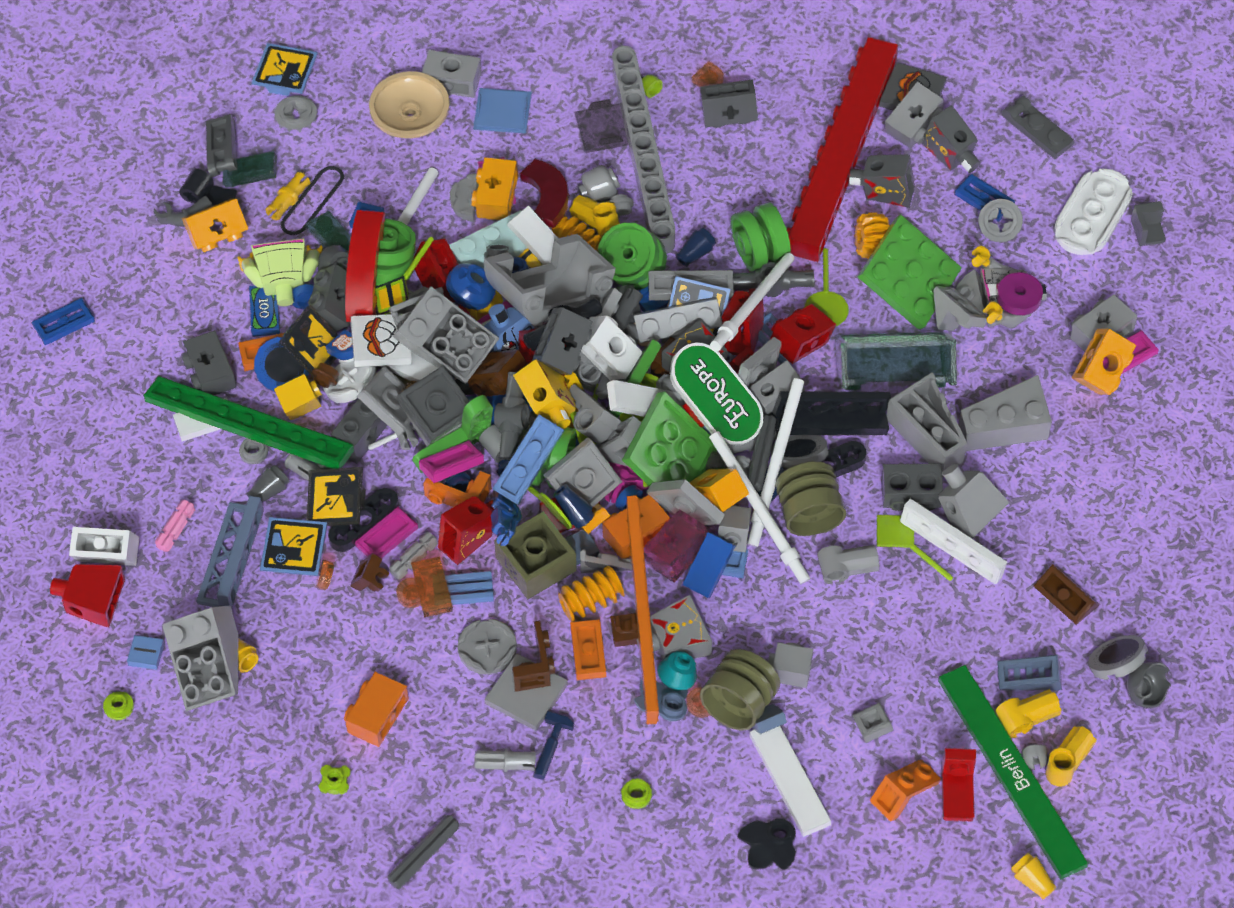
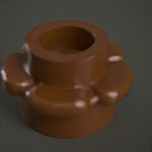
M319 363L318 367L312 371L315 377L314 380L318 385L329 388L330 384L332 386L338 384L336 380L339 372L330 365Z

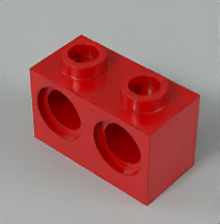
M446 239L433 240L414 270L423 287H432L434 289L442 287L444 296L452 303L456 302L447 290L446 279L450 271L459 263ZM426 241L421 242L419 248L417 249L414 255V259Z

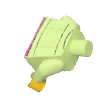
M304 238L251 245L252 252L249 253L250 256L248 258L237 256L241 271L244 272L256 287L263 288L265 295H276L279 306H290L294 303L293 289L310 281L316 271L323 246L320 245L318 249H311L310 245L305 247Z

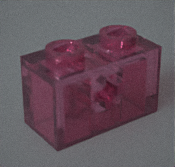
M680 509L673 517H670L671 519L665 522L664 527L654 538L646 543L644 548V558L648 565L673 583L694 562L708 533L704 524Z

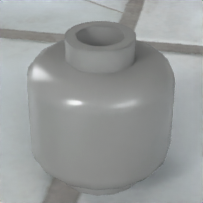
M599 165L583 173L581 176L583 184L578 186L583 197L586 196L598 203L605 202L617 195V188L621 187L613 169H607L604 165Z

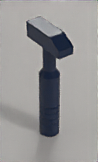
M547 711L545 723L554 725L551 736L546 740L533 774L534 778L545 780L558 745L557 739L561 729L564 728L571 731L574 729V722L569 717Z

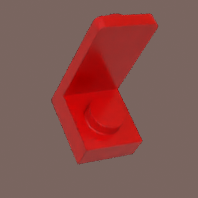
M945 748L942 761L943 819L945 821L974 820L973 774L976 764V749Z

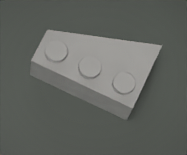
M933 372L889 400L886 414L888 422L929 464H941L943 473L949 466L954 464L959 466L964 462L967 441L954 415H951L946 405L944 394L939 391Z
M1039 375L961 410L958 425L967 441L966 451L1048 440L1052 421Z

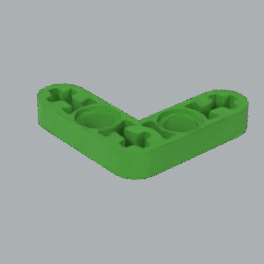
M485 395L478 396L466 404L463 409L461 428L422 449L413 457L412 461L420 473L423 472L420 470L419 460L466 441H470L473 445L479 442L480 435L491 426L493 406Z

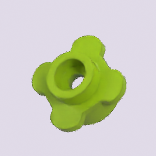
M325 765L321 768L322 782L318 785L320 792L324 794H345L349 790L347 778L351 772L347 766L333 768L330 765ZM334 777L337 778V781L335 782L332 781V778Z

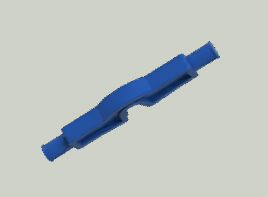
M495 492L491 505L494 509L491 514V531L497 535V543L501 542L500 545L505 546L515 534L516 526L522 519V513L516 503Z

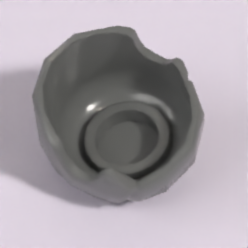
M1147 662L1130 673L1127 678V689L1131 700L1141 708L1158 707L1165 700L1167 691L1171 687V683L1167 681L1165 676L1170 671L1169 668L1161 662Z

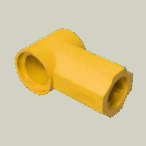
M581 195L573 199L570 208L571 216H576L580 221L596 228L598 235L603 237L609 229L620 224L616 207L613 203H598Z
M1048 689L1021 701L1019 698L1008 699L1001 703L995 711L1010 738H1016V734L1021 732L1026 734L1034 725L1061 715L1062 709L1055 692Z
M1074 726L1060 746L1050 753L1045 773L1047 780L1052 785L1063 787L1071 782L1074 772L1096 744L1097 739L1090 730L1083 726ZM1057 765H1058V766H1063V767H1065L1066 769L1058 768Z

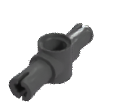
M766 263L762 266L761 270H755L752 273H733V291L756 289L777 263ZM787 269L765 296L776 297L783 291H788L794 287H814V270L789 271Z
M508 372L506 397L502 398V403H498L494 410V423L496 428L499 429V433H501L499 458L502 460H511L517 450L519 435H522V429H527L530 423L529 406L525 404L523 392L513 376L517 372Z

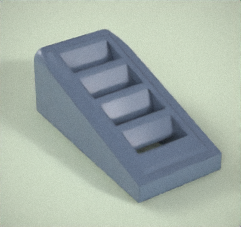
M1058 655L998 661L1000 690H1062L1061 664ZM1008 669H1014V681L1008 680ZM1020 669H1026V679L1021 680ZM1033 669H1038L1039 678H1033ZM1045 669H1051V677H1046Z

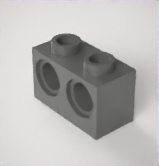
M883 464V508L902 511L909 499H912L929 511L941 508L939 494L943 491L941 464Z

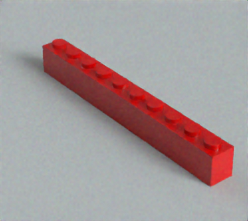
M868 37L865 46H860L856 56L857 66L852 65L848 77V81H850L849 86L844 85L840 98L842 103L841 105H836L833 113L834 123L833 125H828L825 133L826 144L819 147L816 159L818 164L811 167L808 178L810 184L809 186L804 185L800 197L802 204L800 207H795L792 217L794 224L792 228H787L791 254L793 256L819 262L849 185L850 171L856 167L877 113L880 99L896 64L898 44Z

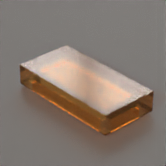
M440 556L412 562L411 567L424 618L452 612V602Z

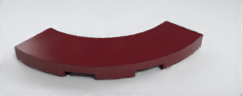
M534 159L519 173L522 182L534 186L541 193L540 202L534 212L548 227L555 228L568 209L567 203L570 196L567 182L557 168L544 161Z

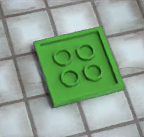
M899 215L894 219L857 277L914 327L921 330L935 312L933 290L936 286L950 287L962 267L905 217Z
M664 391L656 394L622 461L649 487L651 483L684 479L691 482L709 469L717 449L710 440V435Z

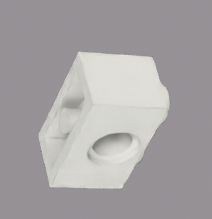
M609 316L590 317L589 320L593 321L590 328L592 329V334L588 343L583 345L581 352L609 380L626 379L643 352L636 346V341L618 327V323Z
M73 527L69 556L79 562L136 566L140 537L130 530Z

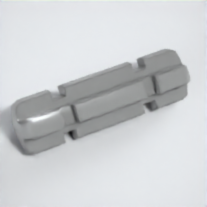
M430 532L424 533L419 538L420 542L416 541L400 556V561L396 560L390 565V573L396 579H402L408 573V568L410 570L413 569L427 555L426 551L431 552L438 543L435 536Z

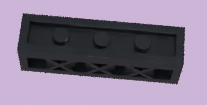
M780 391L772 411L773 416L776 418L775 428L777 435L786 407L785 402L788 400L790 391ZM802 391L790 435H887L889 425L886 411L891 394L890 392ZM817 402H825L821 405H813ZM845 402H853L847 406H840ZM872 402H880L879 406H867Z

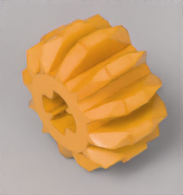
M868 212V214H862L858 217L857 224L854 226V245L856 246L857 254L861 258H870L890 227L888 225L889 220L884 214Z

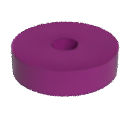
M1022 272L1011 273L1005 276L1000 281L997 291L999 305L1006 312L1020 316L1035 312L1039 308L1043 296L1041 283L1034 276Z

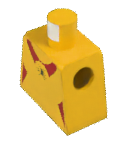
M537 359L513 375L536 415L543 416L562 429L570 425L571 421L568 415L576 410V405L563 375Z

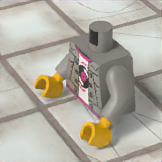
M982 245L972 251V255L976 257L972 259V265L974 267L982 265L983 268L980 271V281L986 307L982 311L988 314L986 318L988 327L1002 325L1013 329L1030 317L1031 314L1020 316L1006 312L997 300L998 286L1000 281L1011 273L1027 272L1000 264L990 257L989 250ZM1041 284L1043 288L1042 301H1045L1047 298L1045 284Z

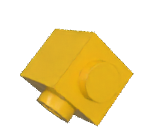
M305 374L274 389L285 414L290 420L299 418L322 406L318 399L322 395L319 386L315 380L310 382Z

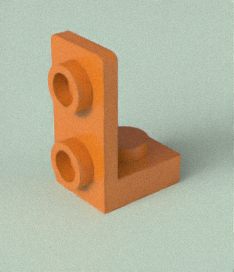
M482 471L479 472L475 480L469 482L466 493L439 482L433 483L429 478H426L423 483L424 495L435 504L444 503L452 507L472 496H476L482 502H485L492 489L491 475Z
M917 760L885 775L871 797L870 802L892 822L900 816L911 797L938 785L941 778L930 765L926 764L923 760Z

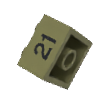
M544 511L517 526L515 534L507 545L501 546V542L498 544L496 539L494 540L495 558L527 600L577 571L576 552Z

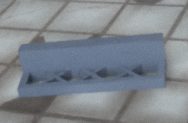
M249 496L247 505L229 502L196 600L197 604L210 607L231 606L232 609L264 512L260 497ZM234 511L244 513L241 523L237 527L232 522ZM236 534L232 550L227 551L223 545L224 541ZM228 559L224 574L219 577L215 567L220 562ZM220 584L217 599L207 598L208 589Z

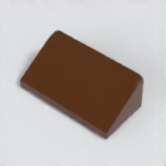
M1053 564L1033 586L1076 625L1100 605L1059 567Z

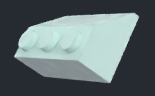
M521 210L450 244L449 246L458 263H470L484 268V253L489 245L508 246L509 253L513 257H518L527 247L507 224ZM471 273L474 281L483 283L482 277L476 273Z

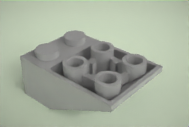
M432 287L427 290L393 336V338L413 353L436 367L444 366L450 375L465 384L499 340L495 334Z
M231 606L211 607L162 624L186 711L238 695V631Z

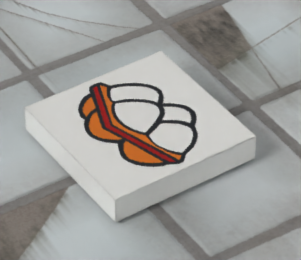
M391 314L351 316L354 367L411 364V350L393 338L397 332V327Z

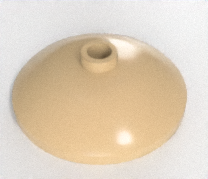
M413 71L400 72L385 78L375 87L369 100L370 115L375 125L383 132L398 138H418L435 131L445 121L450 107L447 90L439 80L428 74Z

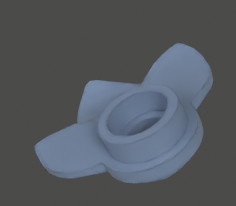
M641 678V696L636 697L634 699V702L641 711L645 712L643 683ZM656 682L659 715L665 720L673 722L683 719L687 712L685 699L688 690H673Z

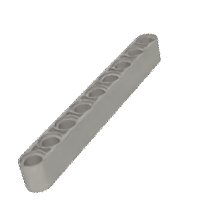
M620 46L612 53L613 77L647 230L658 237L665 247L666 254H668L675 248V225L638 60L634 49L628 46Z

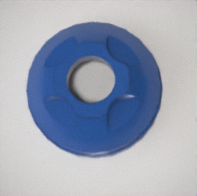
M463 263L455 266L446 279V286L450 296L458 304L468 309L480 310L488 307L496 293V290L490 285L485 276L484 268L475 264ZM471 273H476L482 277L483 283L474 281Z

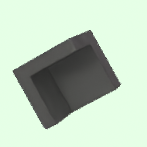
M1161 201L1134 205L1131 222L1139 246L1164 243L1166 241L1161 225L1164 211Z

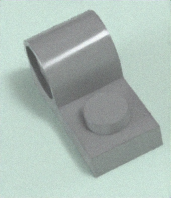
M573 383L569 390L575 399L576 408L579 409L574 417V428L595 443L605 441L621 421L591 395Z

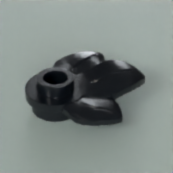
M777 818L769 823L754 821L744 826L737 835L738 839L751 846L748 854V865L751 869H765L775 863L777 867L785 871L795 860L796 851L792 843L795 840L796 832L794 826L786 819ZM777 831H783L786 836L784 838H777L774 834Z

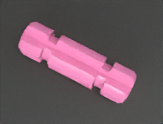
M187 500L180 501L176 507L178 511L173 512L162 529L164 533H160L155 540L158 549L165 552L170 551L174 545L173 540H177L188 523L186 519H190L195 511L194 504Z

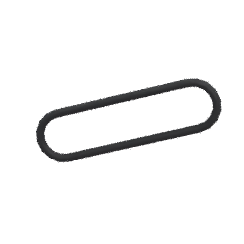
M328 166L316 175L298 198V202L283 217L281 221L283 232L289 235H298L306 230L343 182L344 173L340 168ZM328 170L339 172V181L305 225L298 231L287 230L285 228L286 220L321 175Z

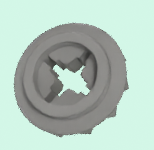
M290 96L280 101L276 106L274 112L275 120L280 128L285 127L288 132L293 129L301 132L302 128H310L311 123L316 121L317 108L314 102L307 97ZM294 108H296V111H298V113L300 114V118L294 119Z
M995 199L988 202L982 208L978 222L980 230L990 241L1003 243L1013 240L1021 231L1023 217L1015 203L1006 199ZM999 210H1001L1004 219L1013 220L1004 224L1002 232H1000L997 224H993V222L988 223V221L997 219Z

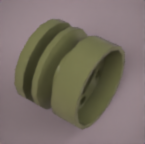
M824 462L801 463L787 469L777 478L775 487L779 495V502L783 506L782 513L786 527L791 534L810 536L826 533L839 526L846 518L845 505L842 495L838 491L839 485L831 465Z
M734 649L725 655L722 662L716 668V672L705 683L700 692V699L707 712L719 723L740 731L750 730L763 714L765 707L770 704L772 698L779 691L781 682L771 664L761 656L748 650Z

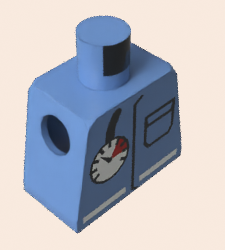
M503 304L492 306L488 311L492 320L484 325V327L495 334L499 340L489 353L519 350V331L535 328L516 309L512 307L505 309Z

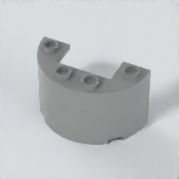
M578 234L554 240L551 263L512 273L514 257L508 252L484 258L485 276L490 285L531 324L538 328L542 326L544 321L549 319L548 312L553 307L559 305L577 307L592 297L600 302L605 293L612 287V279L616 269Z

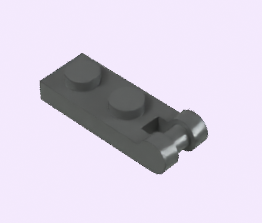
M1019 97L1015 100V105H1009L1002 110L1004 119L1052 158L1057 159L1074 146L1075 140L1033 107L1027 97ZM1020 113H1023V114H1025L1026 116H1025L1024 118H1022V117L1019 116V114H1020Z
M231 114L206 121L207 168L211 177L218 176L220 172L225 170L231 172L238 169L235 121Z

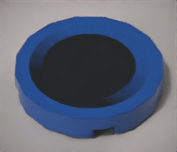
M276 337L266 341L258 349L254 358V371L258 381L272 392H275V388L303 374L308 377L310 368L285 343L286 337Z

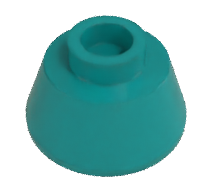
M676 651L662 659L658 664V676L668 688L687 690L694 686L697 680L696 662L689 654Z

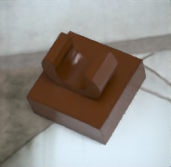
M372 553L362 560L350 586L359 591H362L367 586L374 592L383 589V585L376 581V576L385 579L389 575L386 569L379 567L382 558Z
M636 613L610 616L614 647L636 645L638 638Z

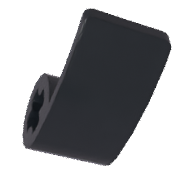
M198 168L192 169L179 190L180 196L185 201L195 204L203 196H206L213 206L234 199L238 193V190L214 186L213 178L206 171Z

